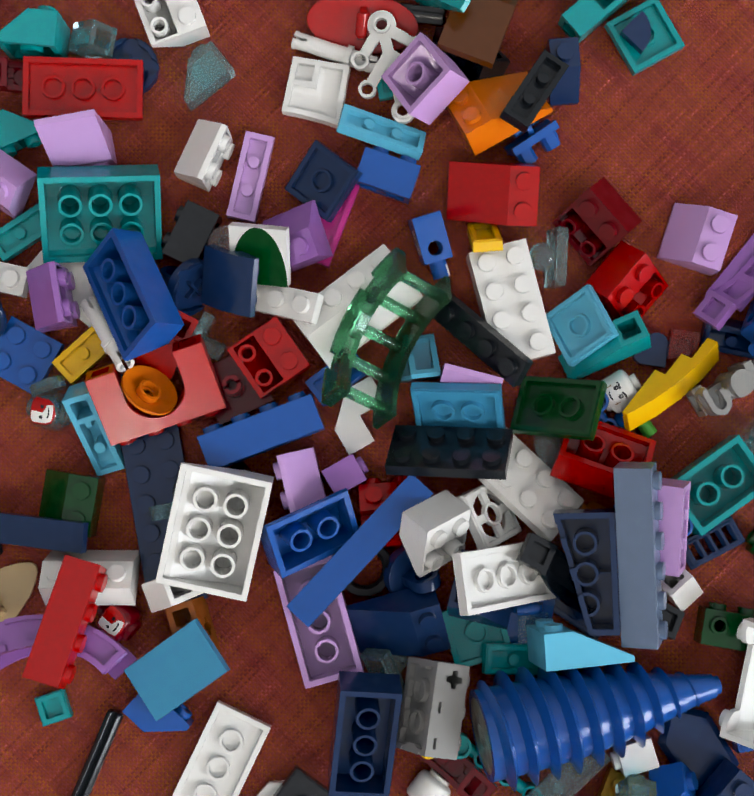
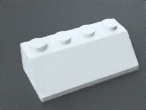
M383 244L319 292V294L324 296L317 325L293 321L327 366L332 369L424 298L403 266Z

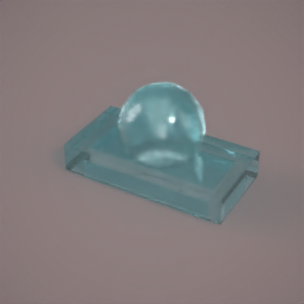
M558 226L547 230L546 242L537 243L530 250L534 269L544 271V288L556 289L566 285L568 227Z

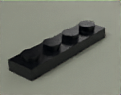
M444 292L431 317L498 375L504 378L512 387L520 386L533 361L453 293Z

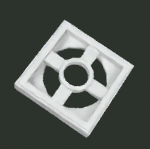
M483 484L456 496L471 508L469 530L477 549L496 547L522 531L515 514ZM477 496L482 505L481 515L479 516L476 515L473 508ZM488 496H489L493 501H495V503H494V502H490ZM488 507H491L495 512V522L488 516ZM484 523L492 527L495 533L494 536L485 534L482 528Z

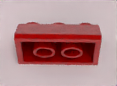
M599 421L594 441L561 439L550 476L615 499L613 468L619 462H652L656 441Z

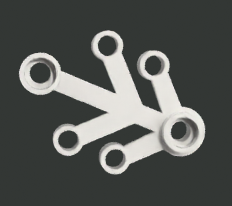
M384 10L376 11L369 17L367 29L370 34L361 50L355 52L351 58L352 65L356 70L363 71L367 69L370 63L369 57L380 42L382 55L367 80L362 81L358 87V91L364 99H371L376 95V87L382 79L381 76L400 55V53L394 50L391 39L408 46L416 37L397 28L394 16ZM380 20L386 21V28L378 29L376 27L377 22ZM359 56L366 59L365 64L362 66L355 64V60ZM365 85L373 87V91L370 94L362 92ZM393 93L395 101L391 108L393 119L400 124L410 123L414 117L409 115V113L403 116L397 113L398 108L403 105Z

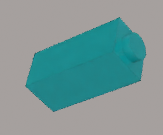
M578 0L561 15L558 25L569 38L578 37L580 43L629 0Z

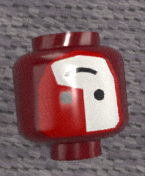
M101 605L97 610L100 614L97 620L98 627L116 642L121 640L129 641L142 626L140 622L141 612L133 605Z

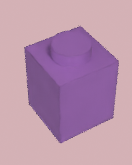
M351 454L321 472L333 493L344 488L349 490L367 480L364 474L369 472L361 456L355 459L354 455Z

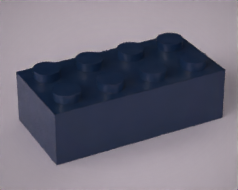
M339 671L328 766L329 796L390 795L403 695L400 674Z

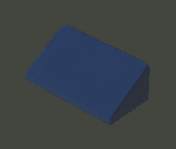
M729 318L720 331L703 322L699 348L707 338L718 342V350L721 353L754 359V356L748 351V346L751 342L743 337L740 332L744 321Z

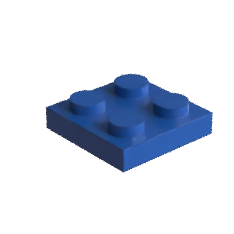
M11 316L4 334L0 336V377L37 396L54 366L51 362L61 354L65 345Z

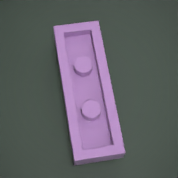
M250 131L245 132L226 213L227 218L256 224L274 147V137Z

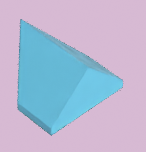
M434 333L405 337V342L381 385L439 379L441 370Z

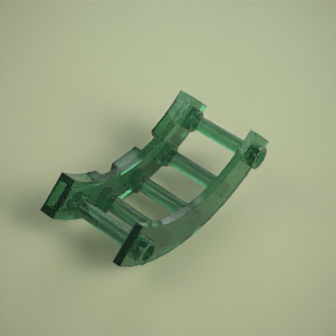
M397 247L371 272L374 278L365 290L360 288L351 301L332 342L330 352L334 356L331 368H325L322 384L321 403L332 407L345 397L373 410V428L375 429L380 428L397 415L398 391L408 358L427 325L452 300L450 277L445 275L434 286L407 271L406 253ZM400 281L425 294L413 310L387 296L391 289ZM379 305L406 319L396 338L368 325ZM362 336L390 349L382 369L356 356ZM352 368L378 380L375 398L351 387Z

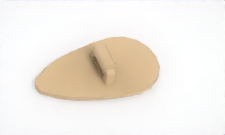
M16 563L0 569V622L8 618L17 617L30 598L38 575V567L35 563Z

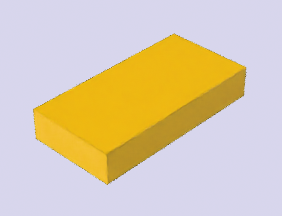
M476 222L467 224V235L473 252L503 250V240L497 224Z

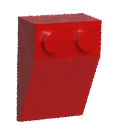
M449 161L446 220L510 226H537L540 166L529 163Z

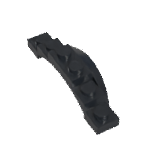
M528 533L516 561L537 571L547 588L561 602L582 614L565 553L559 550L557 545L534 533ZM667 603L666 610H662L663 621L668 623L667 639L675 640L685 612Z

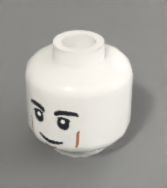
M618 370L601 380L607 384L606 394L609 398L607 411L613 410L616 413H621L640 390L642 385L634 373L628 375L624 370Z

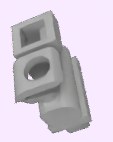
M754 360L734 363L727 367L729 372H724L717 376L715 382L705 388L701 385H696L689 390L686 397L699 417L726 415L732 407L733 399L745 397L754 391Z

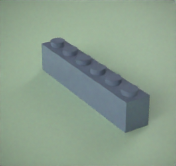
M619 462L613 468L621 647L658 650L663 639H667L668 623L663 621L662 610H666L667 594L666 591L661 589V580H665L666 566L665 562H660V550H664L665 543L664 532H659V520L663 519V502H658V490L662 488V473L657 471V462Z

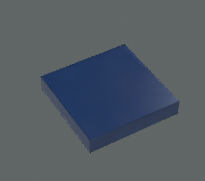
M315 140L286 185L285 190L303 204L315 200L320 217L327 222H332L363 173L322 142Z

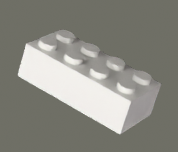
M526 238L504 243L502 251L469 252L466 261L481 318L531 360L555 354L556 350Z

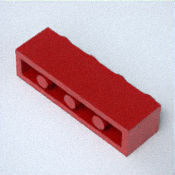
M69 555L64 556L22 677L60 689H65L67 684L72 683L77 668L74 665L77 653L81 654L86 645L87 635H84L87 624L88 622H93L97 613L98 606L95 604L99 592L102 593L107 584L108 575L105 574L106 568Z

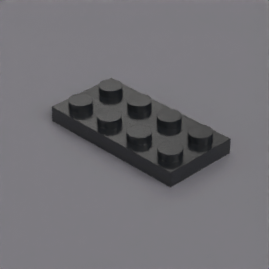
M395 425L385 463L386 475L506 480L513 442V429Z

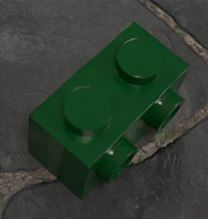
M710 601L708 607L699 605L694 641L740 651L747 650L748 644L737 639V629L743 619L754 618V609L738 606L737 611L726 610V604Z

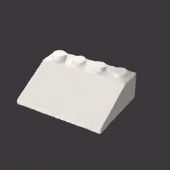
M181 462L155 583L246 602L274 477L246 470Z

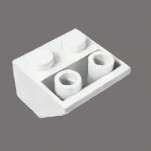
M134 0L152 48L184 47L210 37L197 0Z
M202 119L197 120L175 167L174 173L177 178L207 192L210 191L212 185L215 187L218 185L223 172L220 170L224 159H230L235 144L232 143L233 138L228 126Z
M447 490L402 512L399 536L415 573L420 578L432 571H437L441 566L453 560V553H459L462 549L465 550L471 508Z

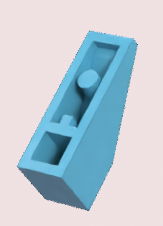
M85 381L69 386L61 402L97 476L125 469L120 444L111 446Z

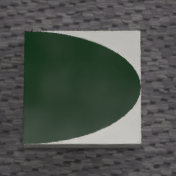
M231 222L228 225L230 251H243L259 258L257 284L289 287L291 284L289 227Z

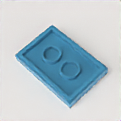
M411 383L410 391L416 426L506 429L501 384Z
M197 618L124 669V672L154 719L158 721L231 669Z

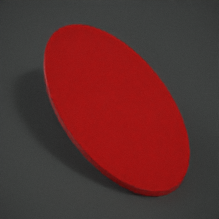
M320 0L311 7L307 15L308 26L317 38L345 47L352 45L358 51L361 50L370 34L367 29L368 19L376 11L384 10L390 12L396 20V27L414 37L418 32V22L413 13L394 0ZM380 20L376 24V27L380 30L385 29L387 26V22L384 20ZM391 39L394 50L405 46ZM380 42L372 54L382 53Z

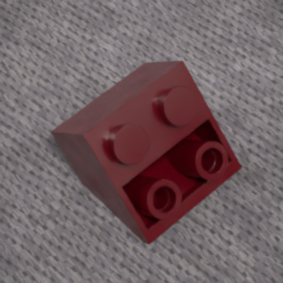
M603 177L587 189L552 224L587 264L591 266L640 224L642 220Z

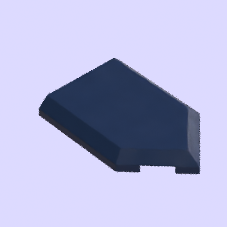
M690 709L682 713L681 719L674 717L665 722L664 733H659L657 743L669 763L683 762L691 771H694L698 779V790L725 757L734 765H739L737 758L725 739L719 737L720 731L707 711Z

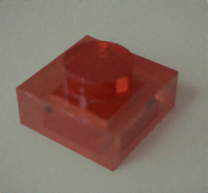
M670 329L668 333L667 359L677 360L681 354L692 358L699 349L700 333Z

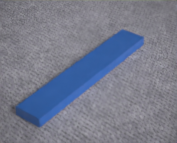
M408 476L286 607L309 628L400 530L402 512L430 498L433 493L415 476Z

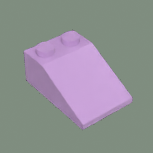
M95 109L33 120L52 166L117 165L112 132Z

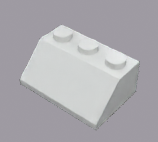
M52 550L42 561L38 589L45 605L48 604L65 555L92 562L107 569L105 572L108 575L107 584L104 591L98 593L95 601L96 605H136L141 561L139 550H87L86 553L82 554Z

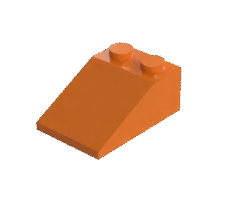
M527 71L470 81L447 106L454 123L475 156L520 131L499 116L527 76ZM547 100L532 123L553 112Z

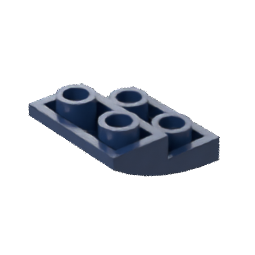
M215 244L205 245L201 303L228 313L255 317L259 258L243 251L231 252Z

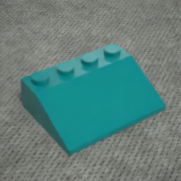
M158 164L37 167L43 263L51 261L57 263L87 262L112 228L141 232L154 260L163 259L161 247V188Z

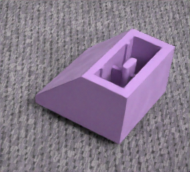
M314 447L276 456L278 462L273 463L276 480H282L285 491L280 492V497L284 510L289 509L290 513L326 497Z

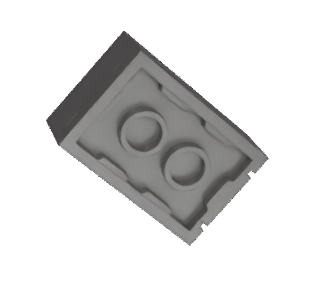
M409 656L396 748L421 755L427 760L433 758L457 760L458 751L461 747L462 720L466 713L465 698L470 683V666Z

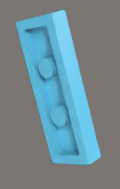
M345 103L341 110L336 130L338 133L418 161L423 153L426 132L400 124Z

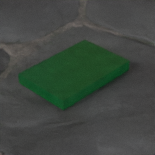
M525 376L520 385L509 429H513L514 434L594 441L607 384L600 380Z

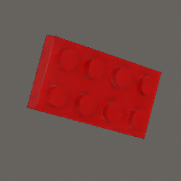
M23 56V117L47 118L95 109L102 120L143 121V60Z

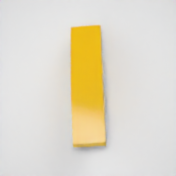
M707 338L692 358L681 354L666 374L654 370L622 411L625 429L631 431L655 418L695 387L718 362V342Z

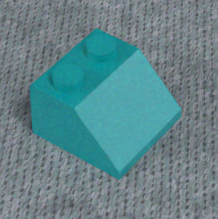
M40 5L38 9L27 8L0 30V48L10 59L23 60V56L68 57L71 29L60 13L51 6Z

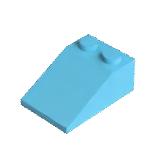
M551 618L537 619L535 624L526 625L528 661L546 672L635 662L634 655L565 627L562 623H555Z

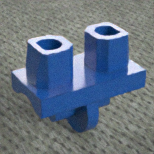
M545 119L541 123L538 120L529 126L525 134L521 131L513 134L514 138H518L506 145L504 149L508 155L514 156L519 163L532 164L538 157L531 146L540 142L545 152L553 150L561 144L555 131L560 127L556 120L550 121Z

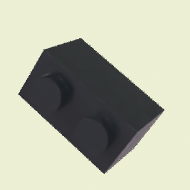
M187 200L185 206L181 205L175 214L174 221L176 224L172 232L168 231L162 240L161 247L164 248L162 253L165 257L179 264L191 258L203 260L204 246L212 243L223 221L219 214Z

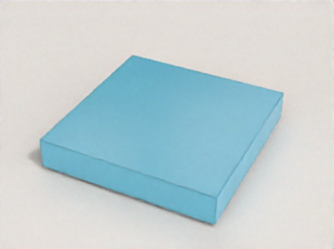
M586 284L546 314L551 334L568 366L574 367L619 335L596 291L589 284Z

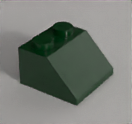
M47 469L39 516L89 522L88 538L96 536L106 478Z

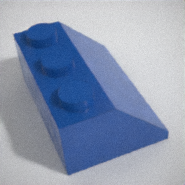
M344 488L263 526L261 542L268 563L282 579L335 554L359 529L348 490Z

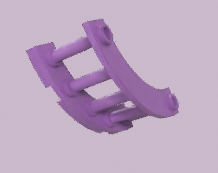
M43 614L12 617L0 622V670L16 661L29 657ZM87 625L84 635H87L86 645L82 653H77V656L90 662L102 674L106 675L108 673L117 680L124 673V669L138 659L123 645L114 641L100 630Z

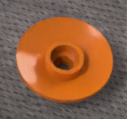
M136 365L127 369L122 376L121 386L123 393L129 402L139 410L147 414L160 416L170 413L175 408L178 401L176 388L171 380L159 370L145 365Z

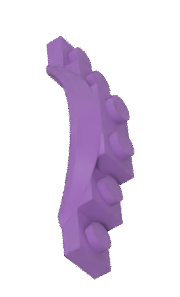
M754 233L707 290L705 298L693 312L697 318L720 331L735 310L742 312L754 297Z

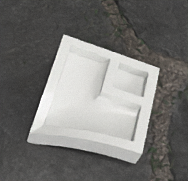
M293 56L281 110L282 114L314 121L337 129L341 110L346 99L351 72L350 65Z

